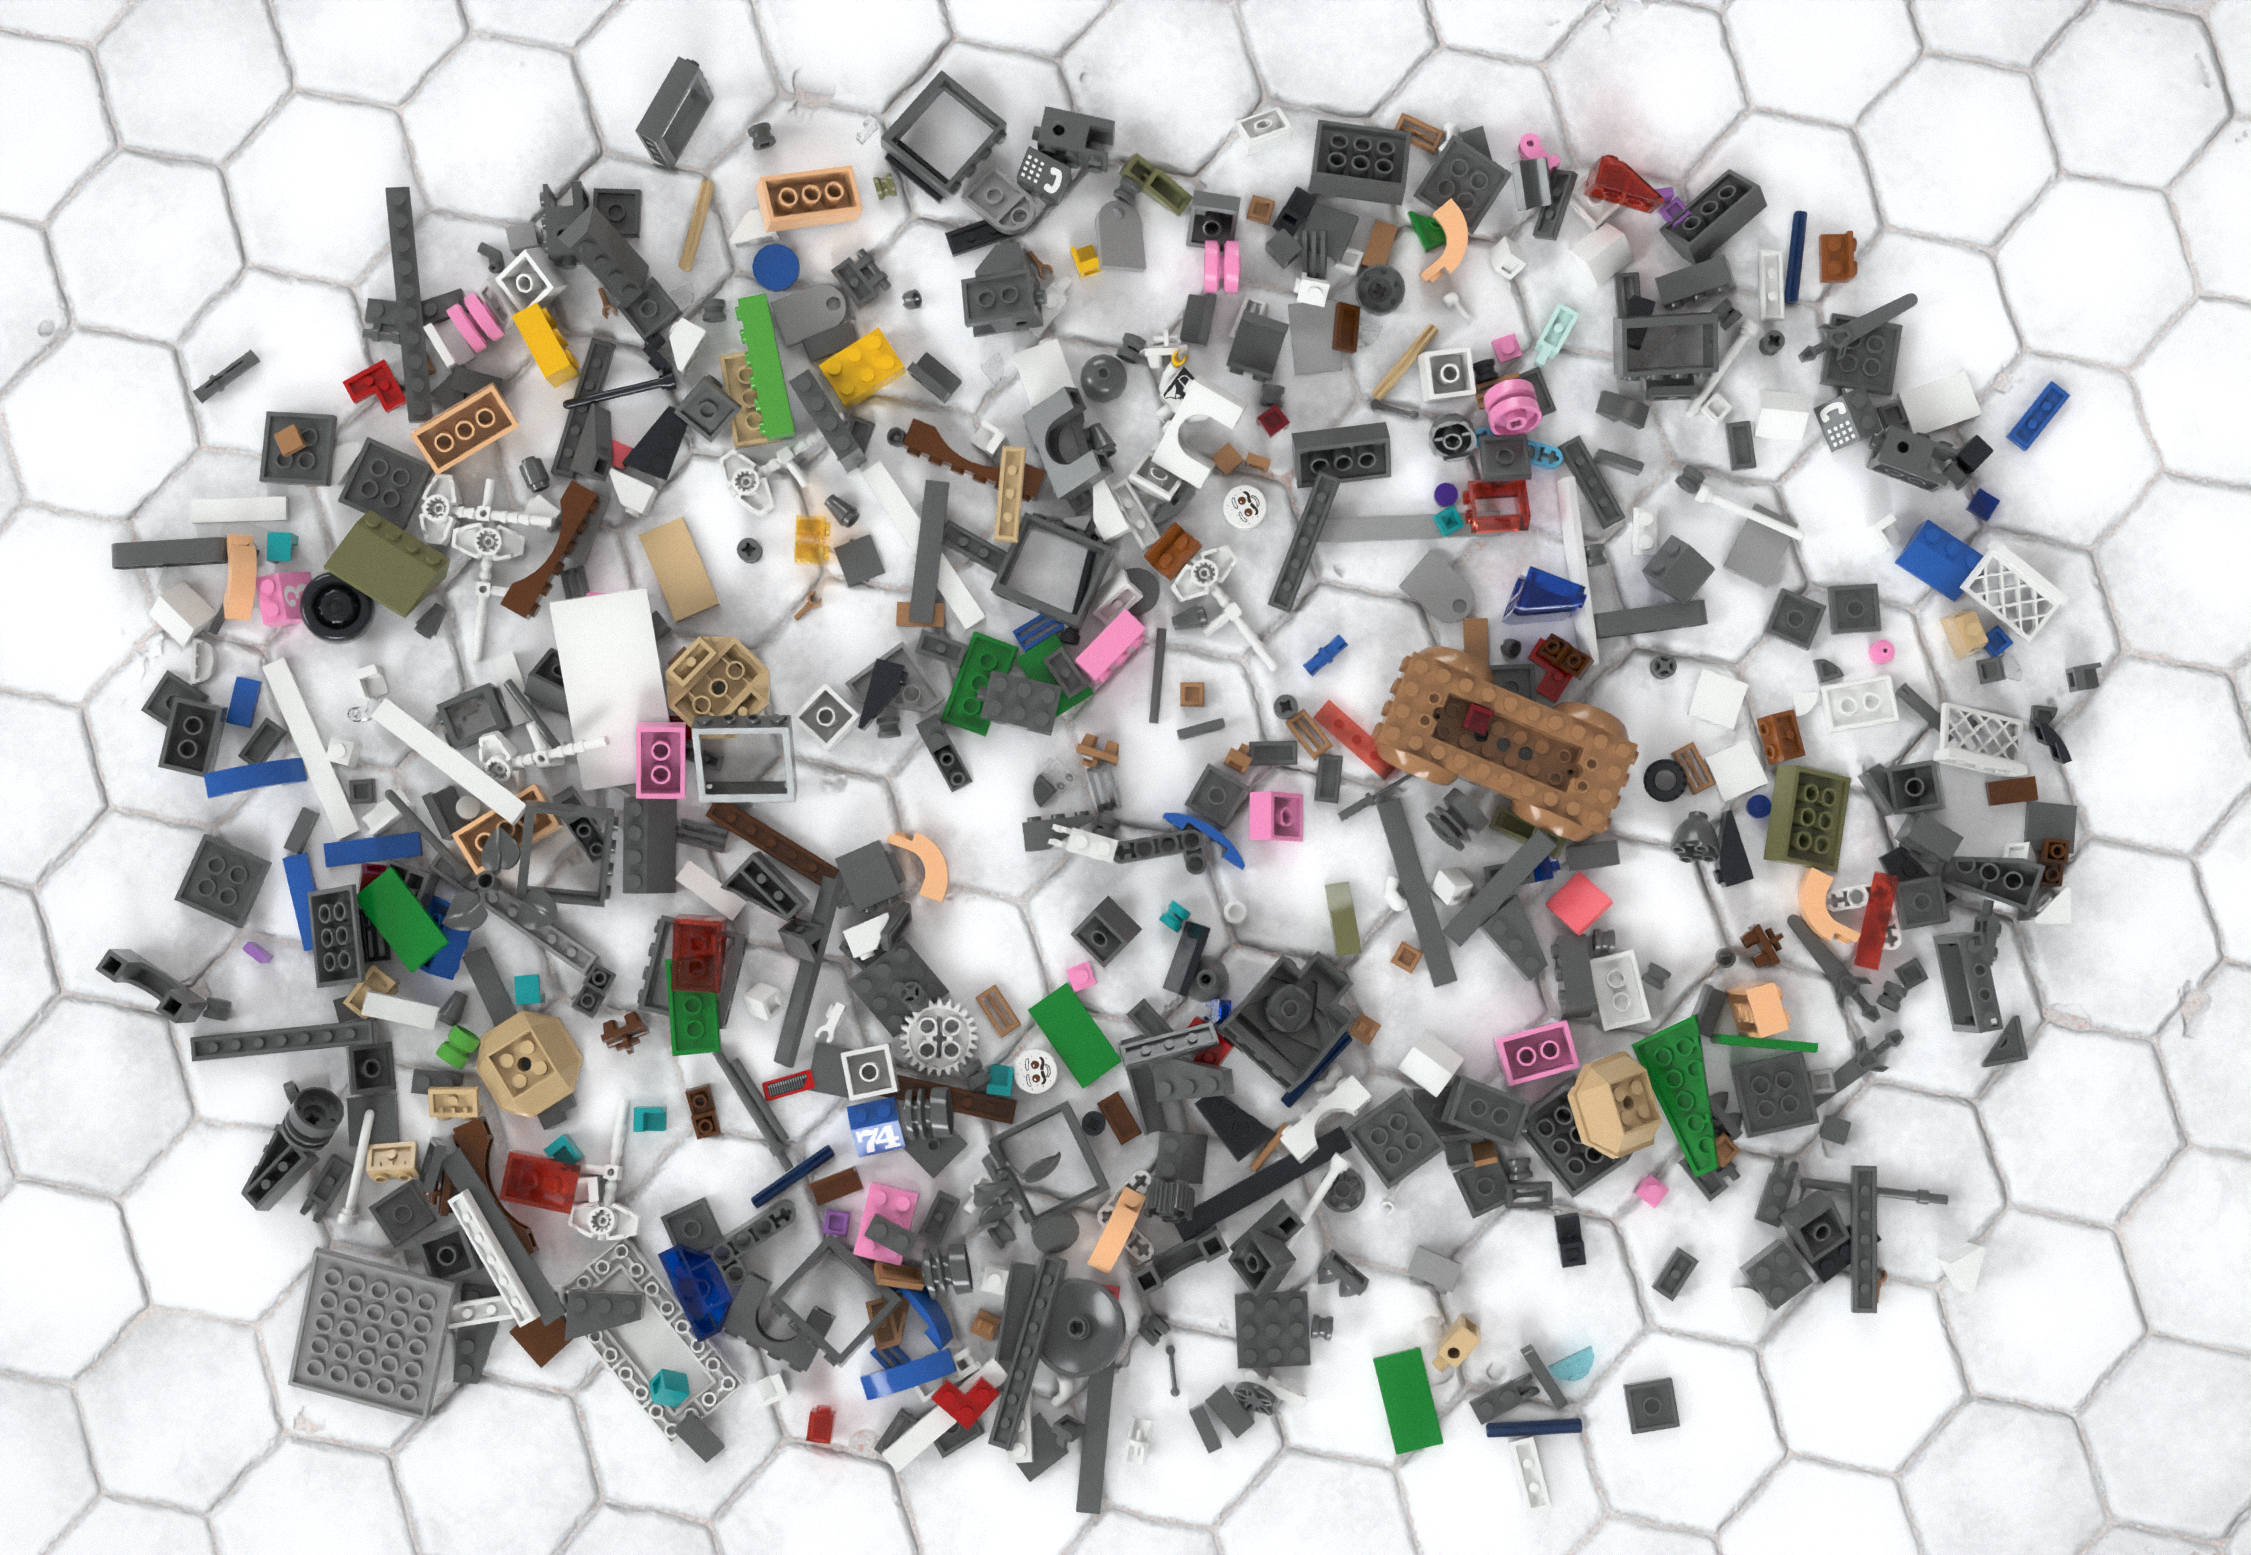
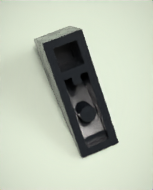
M876 658L858 725L860 730L865 731L900 692L901 686H906L909 672H905V665Z
M1732 810L1722 812L1718 835L1719 853L1717 860L1714 862L1716 870L1713 871L1716 883L1721 884V887L1724 888L1754 879Z

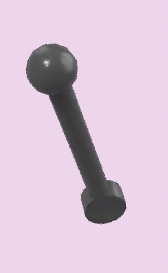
M1377 399L1372 400L1370 404L1372 409L1381 408L1410 416L1412 420L1417 419L1419 416L1415 410L1410 412L1381 404Z
M1169 1345L1166 1347V1353L1169 1355L1172 1382L1170 1393L1173 1397H1177L1180 1394V1390L1177 1388L1173 1356L1175 1348Z

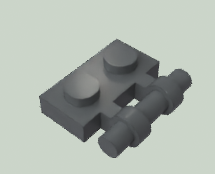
M864 248L856 253L860 259L856 264L848 257L831 270L834 277L859 309H862L879 296L874 287L880 285L884 291H887L892 286L887 280L888 276L886 273L880 271L874 263L875 259L871 254L868 255ZM866 268L873 276L869 280L861 272Z
M368 298L365 322L374 325L372 329H363L362 337L369 338L374 342L386 340L392 341L393 344L401 345L397 302ZM383 325L395 327L393 332L383 331Z
M1686 1157L1678 1162L1710 1202L1729 1187L1723 1178L1728 1175L1732 1181H1735L1741 1176L1735 1169L1736 1165L1732 1161L1725 1167H1721L1719 1171L1714 1169L1696 1178Z

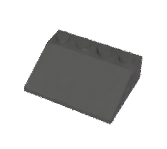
M1318 119L1308 193L1402 206L1407 181L1411 132Z
M356 884L307 892L317 988L366 982Z
M1574 1074L1530 1107L1526 1117L1529 1120V1127L1525 1134L1521 1133L1572 1198L1629 1161L1633 1154L1612 1159L1595 1148L1581 1143L1567 1096L1577 1080Z

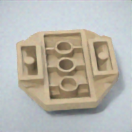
M699 636L666 670L668 706L690 728L692 727L694 716H705V714L710 716H724L726 714H733L735 716L759 715L770 703V670L736 637ZM720 682L724 683L726 686L724 693L716 695L714 692L715 685ZM739 734L701 736L702 739L736 738Z
M522 1010L481 1036L476 1070L500 1110L534 1118L575 1091L584 1057L560 1017ZM526 1057L531 1060V1068L528 1071L522 1067V1061Z
M1626 1051L1584 1064L1577 1077L1575 1086L1571 1088L1567 1095L1581 1143L1595 1148L1612 1159L1620 1158L1654 1145L1655 1134L1662 1122V1118L1647 1069L1638 1064Z

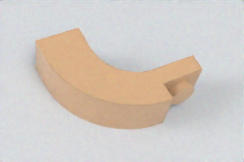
M1452 198L1432 214L1445 233L1446 248L1443 255L1419 275L1425 283L1428 280L1432 283L1443 275L1441 272L1443 268L1450 275L1460 264L1467 248L1468 228L1466 220Z
M228 534L226 540L228 580L223 599L225 619L249 621L256 587V547L253 545V536Z
M899 831L896 832V835L890 833L887 843L914 852L921 858L924 864L925 879L919 895L944 903L949 887V869L941 850L930 839L915 832L913 841L909 840L910 835Z
M1813 867L1806 868L1798 888V906L1806 925L1819 938L1825 941H1831L1833 935H1836L1834 939L1848 945L1849 942L1857 943L1861 934L1836 922L1827 911L1826 894L1834 878Z
M1126 1186L1124 1187L1087 1262L1088 1265L1106 1274L1110 1273L1139 1216L1146 1196Z

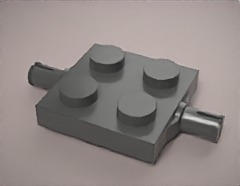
M1984 899L1982 914L1979 917H1975L1973 932L1983 931L1990 966H1992L1998 955V948L1995 946L1996 940L2001 934L2002 925L1999 923L2000 918L1993 917L1992 915L1994 901ZM1979 937L1972 938L1975 945L1980 944Z

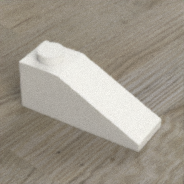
M1106 477L1093 486V520L1096 524L1094 530L1098 538L1103 539L1104 542L1111 543L1135 528L1109 477Z

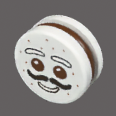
M1240 485L1228 492L1223 503V516L1232 528L1239 531H1250L1257 528L1263 522L1267 512V502L1259 489L1250 485Z
M1043 1049L1027 1050L1015 1062L1014 1079L1017 1085L1028 1093H1044L1057 1080L1058 1064L1055 1058Z

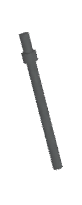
M712 1053L769 1144V1150L773 1157H777L785 1172L792 1169L794 1166L784 1151L786 1148L781 1141L778 1142L724 1053Z
M1802 1178L1801 1187L1851 1193V1183ZM1877 1187L1878 1197L1916 1201L1917 1204L1928 1205V1203L1948 1204V1195L1929 1193V1190L1918 1189L1917 1191Z

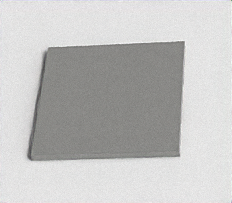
M316 1247L313 1252L288 1385L427 1421L430 1418L457 1283Z

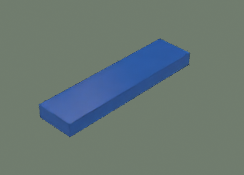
M419 832L323 844L327 868L423 856L421 834Z
M305 852L282 858L303 948L304 951L313 950L307 892L317 891L309 855Z

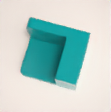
M268 532L266 561L273 564H278L279 561L290 562L292 560V546H298L299 536L293 533Z
M538 974L514 976L516 1005L545 1003V993H540Z
M992 1064L990 1067L991 1079L987 1084L986 1094L1010 1097L1012 1095L1014 1067Z
M634 1107L633 1132L666 1130L667 1107Z
M568 1134L561 1135L543 1150L548 1157L553 1156L563 1170H568L584 1157V1154Z
M661 1369L649 1382L652 1403L678 1407L690 1395L688 1379L685 1373Z

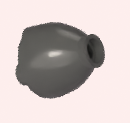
M1700 811L1690 812L1688 818L1679 825L1673 834L1670 849L1679 856L1680 861L1691 863L1694 860H1704L1707 862L1717 860L1719 853L1718 838L1715 829L1708 821L1706 813Z
M1201 955L1188 995L1193 1000L1201 1003H1210L1219 999L1226 992L1229 985V973L1226 966L1215 957ZM1205 974L1211 977V981L1208 984L1202 982V976Z

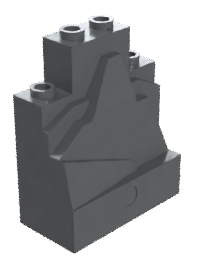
M1319 951L1301 969L1297 967L1292 959L1282 955L1217 1029L1290 1093L1308 1078L1354 1022L1355 1018L1351 1015L1350 1011L1338 1004L1339 1000L1354 983L1344 971L1335 967L1331 960ZM1284 984H1294L1303 988L1312 1000V1017L1306 1026L1296 1032H1282L1273 1027L1266 1018L1265 1004L1270 992Z

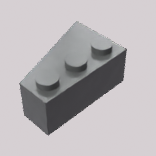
M571 1289L568 1291L565 1341L641 1320L644 1317L645 1292Z

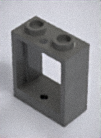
M492 683L484 684L436 705L438 712H436L437 719L447 730V734H445L446 741L450 747H454V749L459 751L479 743V738L483 734L497 730L503 733L512 729L497 689ZM484 694L496 725L460 740L448 709Z

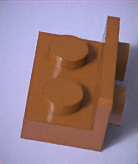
M1847 231L1845 234H1821L1819 236L1820 283H1848L1857 274V261H1854L1857 240L1853 238V231Z
M1174 522L1145 553L1144 558L1156 571L1171 581L1201 549L1202 545L1198 540L1185 532L1178 523Z
M1793 709L1757 719L1765 754L1770 765L1806 756Z

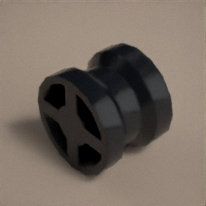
M1486 359L1473 364V371L1476 373V384L1499 378L1498 373L1494 369V359Z
M1090 1111L1082 1119V1129L1088 1135L1097 1136L1105 1129L1106 1121L1100 1112Z

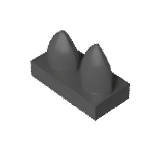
M1717 1092L1710 1095L1714 1131L1718 1136L1725 1132L1732 1141L1738 1139L1743 1133L1740 1130L1742 1116L1741 1113L1736 1112L1725 1113L1724 1110L1728 1103V1092Z
M1334 1249L1326 1255L1318 1273L1319 1285L1328 1284L1337 1279L1341 1280L1339 1284L1340 1297H1350L1356 1294L1360 1296L1366 1290L1369 1282L1366 1276Z

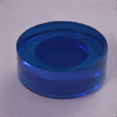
M1764 795L1751 796L1746 802V811L1752 818H1764L1771 811V802Z

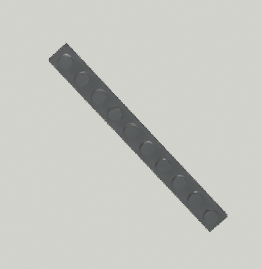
M410 187L385 188L408 421L409 423H425L433 418Z

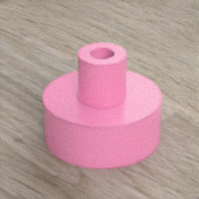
M1879 640L1870 646L1868 654L1874 663L1885 664L1893 659L1895 649L1889 641Z

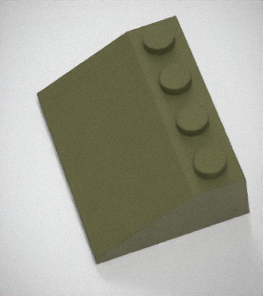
M369 510L355 523L326 562L324 569L401 617L406 618L447 577L450 558L372 510Z
M1777 765L1763 859L1837 872L1851 778L1797 765Z

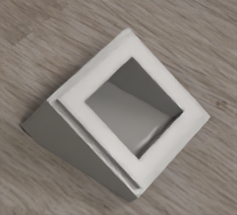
M1092 515L1064 518L1063 524L1075 532L1080 530L1086 533L1092 521Z

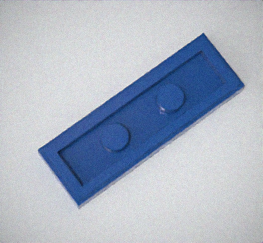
M2050 381L2011 429L2006 438L2023 451H2026L2070 395L2053 381Z

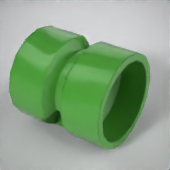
M455 1024L447 1035L450 1041H444L436 1051V1054L448 1064L462 1070L468 1062V1053L475 1052L481 1039L466 1028Z

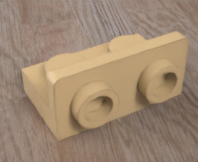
M374 964L365 974L366 982L358 983L343 1002V1004L364 1020L376 1019L375 1017L361 1015L367 990L396 995L399 991L397 986L401 982L398 979H393Z
M430 1087L428 1089L429 1117H437V1120L440 1121L450 1120L452 1117H461L462 1120L469 1121L476 1119L483 1111V1106L479 1104V1087Z
M410 1141L368 1145L366 1173L373 1181L379 1183L387 1182L389 1179L409 1181L412 1178L419 1177L420 1171L417 1168L418 1143Z

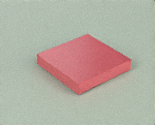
M1578 871L1545 905L1572 931L1580 936L1613 904V901Z

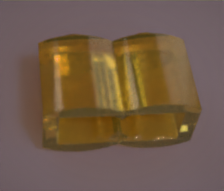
M796 515L794 563L796 565L825 566V560H829L830 546H826V536L830 537L831 522H827L825 516Z

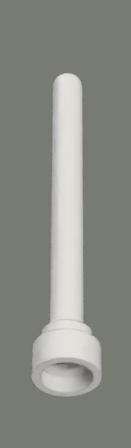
M1747 318L1743 320L1739 326V336L1719 363V372H1713L1699 395L1687 409V417L1692 418L1695 416L1745 342L1755 337L1761 328L1755 322Z
M1703 482L1694 499L1700 503H1715L1797 540H1803L1805 537V533L1801 530L1714 493L1715 490L1710 489L1711 486Z
M371 1109L367 1110L364 1115L346 1205L342 1207V1211H339L337 1222L345 1225H357L359 1215L355 1206L375 1115Z
M1335 1152L1331 1158V1169L1300 1215L1305 1226L1338 1174L1347 1171L1352 1163L1338 1152ZM1302 1227L1291 1239L1284 1243L1289 1250L1295 1243L1296 1239L1298 1238L1304 1227Z

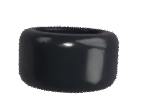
M326 572L315 577L305 587L300 599V614L305 626L316 638L330 644H347L361 638L369 630L375 616L374 599L337 576ZM334 601L344 603V608L341 612L334 613L330 610V606Z

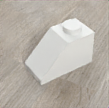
M755 206L752 208V211L746 212L729 241L733 250H738L780 239L778 231L766 233L760 206Z
M681 317L679 322L676 321L672 325L669 338L677 369L686 377L710 336L705 330Z
M611 468L609 473L620 504L626 508L625 512L636 518L639 515L647 517L658 491L650 485Z
M889 912L843 931L854 958L860 957L862 961L875 955L873 951L879 949L881 944L880 932L891 918Z

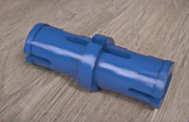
M1338 634L1325 647H1320L1318 653L1302 666L1313 677L1327 663L1331 664L1333 658L1346 648L1348 644Z

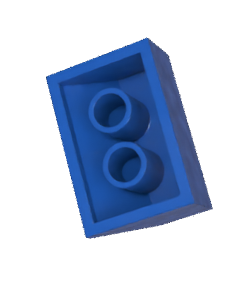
M1926 520L1919 524L1896 559L1895 564L1953 602H1956L1964 593L1959 587L1980 562L1983 555L1930 520Z
M433 895L427 912L450 940V943L419 969L435 976L453 980L459 970L463 952L468 946L471 931H457L445 926L442 922L447 915L452 901Z

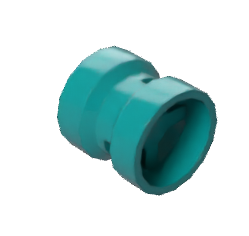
M1172 900L1168 906L1169 910L1163 913L1159 920L1178 933L1182 928V922L1187 920L1191 913ZM1172 912H1173L1174 914H1176L1177 916H1179L1180 918L1178 919L1177 917H1175L1174 915H1172Z

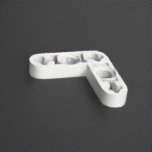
M1873 882L1827 892L1825 900L1827 911L1837 912L1870 906L1879 946L1884 950H1895L1901 945L1902 936L1893 892L1888 883ZM1878 886H1880V889H1885L1882 899L1878 895L1869 897L1868 892L1877 891ZM1854 890L1860 891L1863 895L1862 901L1858 904L1853 903L1850 898L1851 892ZM1833 894L1834 898L1844 897L1845 902L1835 903V908H1833V905L1828 904L1827 900L1831 899ZM1883 909L1888 910L1891 914V918L1887 923H1883L1879 919V912ZM1893 925V929H1888L1889 935L1895 937V941L1891 942L1892 946L1884 942V938L1888 937L1887 930H1881V927Z
M1139 1169L1133 1172L1101 1206L1097 1219L1103 1228H1105L1108 1220L1106 1222L1102 1220L1104 1217L1102 1212L1104 1210L1106 1212L1114 1210L1119 1193L1123 1191L1128 1183L1133 1187L1137 1181L1136 1175L1140 1177L1145 1175L1147 1177L1145 1179L1146 1186L1139 1185L1136 1191L1142 1195L1147 1191V1186L1151 1182V1175L1146 1170ZM1133 1226V1234L1131 1238L1127 1239L1124 1247L1138 1260H1148L1154 1253L1153 1244L1138 1228ZM1137 1234L1141 1237L1137 1240L1141 1245H1149L1147 1248L1149 1253L1147 1255L1144 1253L1139 1255L1137 1253L1139 1248L1135 1244H1133L1132 1248L1128 1246V1244L1134 1241Z

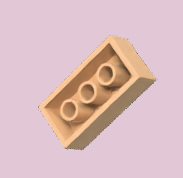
M852 165L764 176L759 178L755 187L766 233L856 221L862 212Z
M494 382L411 430L410 435L436 475L519 427L520 422Z
M533 784L515 795L525 804L526 800L550 802L541 785ZM492 809L452 834L476 875L483 871H488L481 863V853L488 838L498 827L503 828L516 840L521 851L525 813L514 826ZM535 813L532 846L565 826L559 815Z
M1751 981L1725 989V992L1728 993L1727 999L1740 1036L1763 1038L1789 1030L1788 1023H1790V1017L1787 1010L1782 1008L1780 1000L1783 999L1780 987L1775 985V982Z

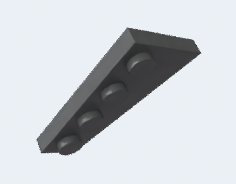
M462 1284L461 1301L501 1295L496 1286ZM500 1321L458 1327L453 1382L478 1384L480 1382Z

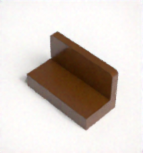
M856 1165L808 1184V1188L812 1189L818 1206L864 1188Z

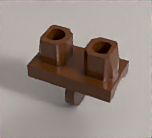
M1760 924L1749 926V931L1745 932L1740 937V940L1745 948H1750L1755 944L1758 945L1761 952L1751 957L1755 967L1761 968L1780 963L1775 951L1777 952L1782 949L1779 940L1784 937L1783 934L1778 933L1775 935L1771 927L1766 929L1764 933Z
M636 1011L624 1016L626 1026L619 1028L616 1020L603 1023L604 1034L600 1036L602 1042L606 1043L609 1049L616 1046L617 1051L626 1049L630 1055L634 1053L633 1046L641 1043L639 1037L650 1033L648 1026L641 1020Z
M442 1170L441 1188L438 1189L439 1180H437L433 1194L424 1191L423 1194L430 1196V1205H436L437 1196H440L438 1214L440 1216H448V1213H454L448 1200L451 1199L450 1190L456 1189L445 1170Z

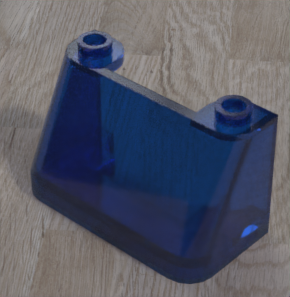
M1530 566L1525 580L1520 578L1516 580L1501 622L1508 625L1562 621L1567 617L1570 618L1578 607H1583L1587 597L1586 594H1583L1586 587Z

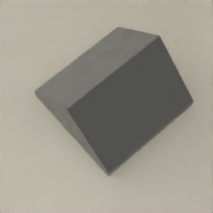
M392 1042L346 1047L350 1095L396 1090Z

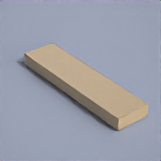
M1002 446L994 541L1018 543L1026 447Z

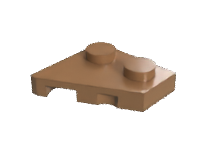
M897 1293L902 1299L901 1305L873 1334L877 1351L901 1345L910 1303L902 1293ZM882 1298L865 1302L870 1322L886 1306L887 1303Z

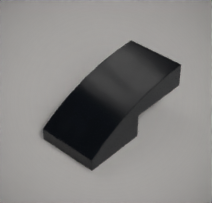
M1296 186L1272 227L1278 231L1284 228L1294 237L1317 198Z
M1633 295L1626 316L1652 315L1656 301ZM1648 327L1627 328L1628 348L1640 350Z
M2035 718L2030 720L2037 742L2049 746L2054 761L2061 764L2072 761L2066 745L2052 727Z
M1578 1213L1553 1216L1562 1268L1586 1265L1584 1241L1581 1236Z

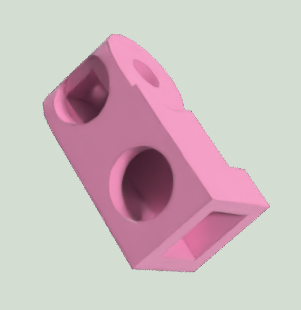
M1528 133L1521 138L1518 153L1523 160L1547 157L1549 174L1559 167L1561 162L1556 154L1550 157L1541 146L1540 139L1536 134Z

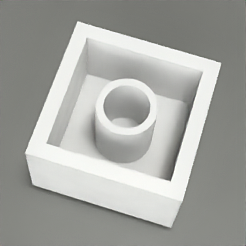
M541 247L525 249L495 279L519 311L536 302L542 308L547 307L569 285Z
M1471 347L1429 351L1418 355L1423 403L1465 398L1476 394Z
M824 683L792 718L823 748L831 752L860 721L861 716Z
M891 1043L841 1053L850 1101L900 1090Z

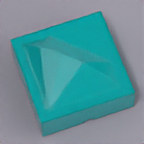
M1451 505L1432 516L1442 537H1446L1465 526L1455 505Z

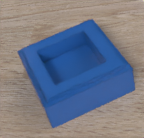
M1996 625L1986 633L1988 643L1983 648L1993 658L2000 655L2013 642L2000 626Z

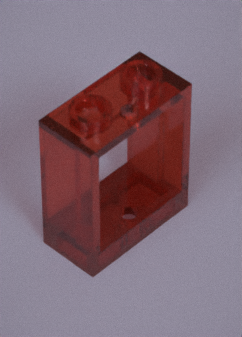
M1525 480L1468 481L1467 490L1463 491L1462 499L1463 505L1468 507V510H1465V522L1470 524L1471 533L1528 531L1531 514ZM1514 497L1516 514L1477 516L1475 499Z

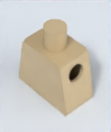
M1960 610L1940 619L1957 660L1981 651L1988 643L1987 636L1974 610Z
M1461 1313L1438 1342V1355L1432 1361V1364L1441 1372H1444L1449 1364L1457 1368L1481 1342L1480 1328Z

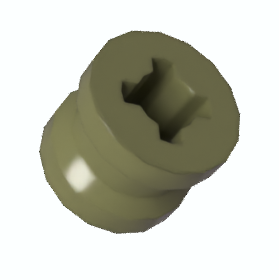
M891 173L886 174L882 178L873 177L879 200H883L888 195L892 197L897 196Z

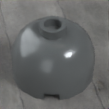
M1106 354L1096 355L1089 359L1083 366L1080 375V382L1084 393L1093 401L1107 403L1119 398L1126 389L1127 384L1126 369L1120 360Z
M1457 413L1445 414L1439 417L1430 429L1429 447L1436 457L1438 455L1444 461H1461L1470 456V452L1476 447V430L1472 422L1464 415Z

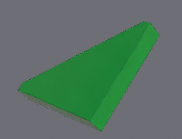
M1413 211L1407 213L1425 253L1446 244L1445 233L1435 219L1424 217Z

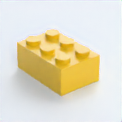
M536 302L512 315L545 379L554 388L580 375L577 367L580 365L574 354L568 348H565L569 344L558 328H555L558 324L546 307L542 308Z
M879 327L818 365L846 410H849L906 373L904 365Z

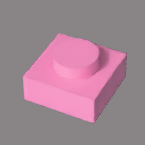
M1515 333L1491 342L1499 365L1522 357Z
M1088 961L1066 970L1074 992L1097 984Z
M1648 1174L1634 1193L1650 1206L1656 1208L1670 1189L1651 1174Z

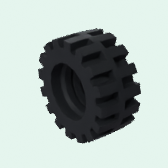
M1671 759L1657 760L1645 771L1643 778L1644 788L1649 796L1657 801H1674L1686 789V772L1676 761ZM1663 770L1672 772L1676 778L1674 787L1667 791L1659 789L1655 784L1656 775Z

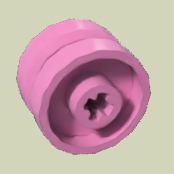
M1205 240L1204 293H1217L1219 278H1223L1225 294H1237L1238 278H1240L1241 272L1239 241H1226L1223 256H1220L1218 241Z
M474 291L464 298V304L470 313H467L459 304H455L446 310L455 326L476 353L488 347V342L482 334L483 331L493 341H497L505 335L494 313Z
M1524 379L1505 380L1495 384L1484 395L1483 403L1488 414V422L1491 431L1495 435L1525 434L1537 427L1541 421L1542 413L1537 402L1535 388L1529 381Z

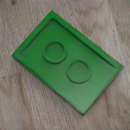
M1055 633L1017 657L1016 661L1028 679L1060 686L1042 659L1060 647L1064 648L1069 657L1070 655ZM1090 686L1070 700L1062 690L1055 718L1092 696L1094 693Z

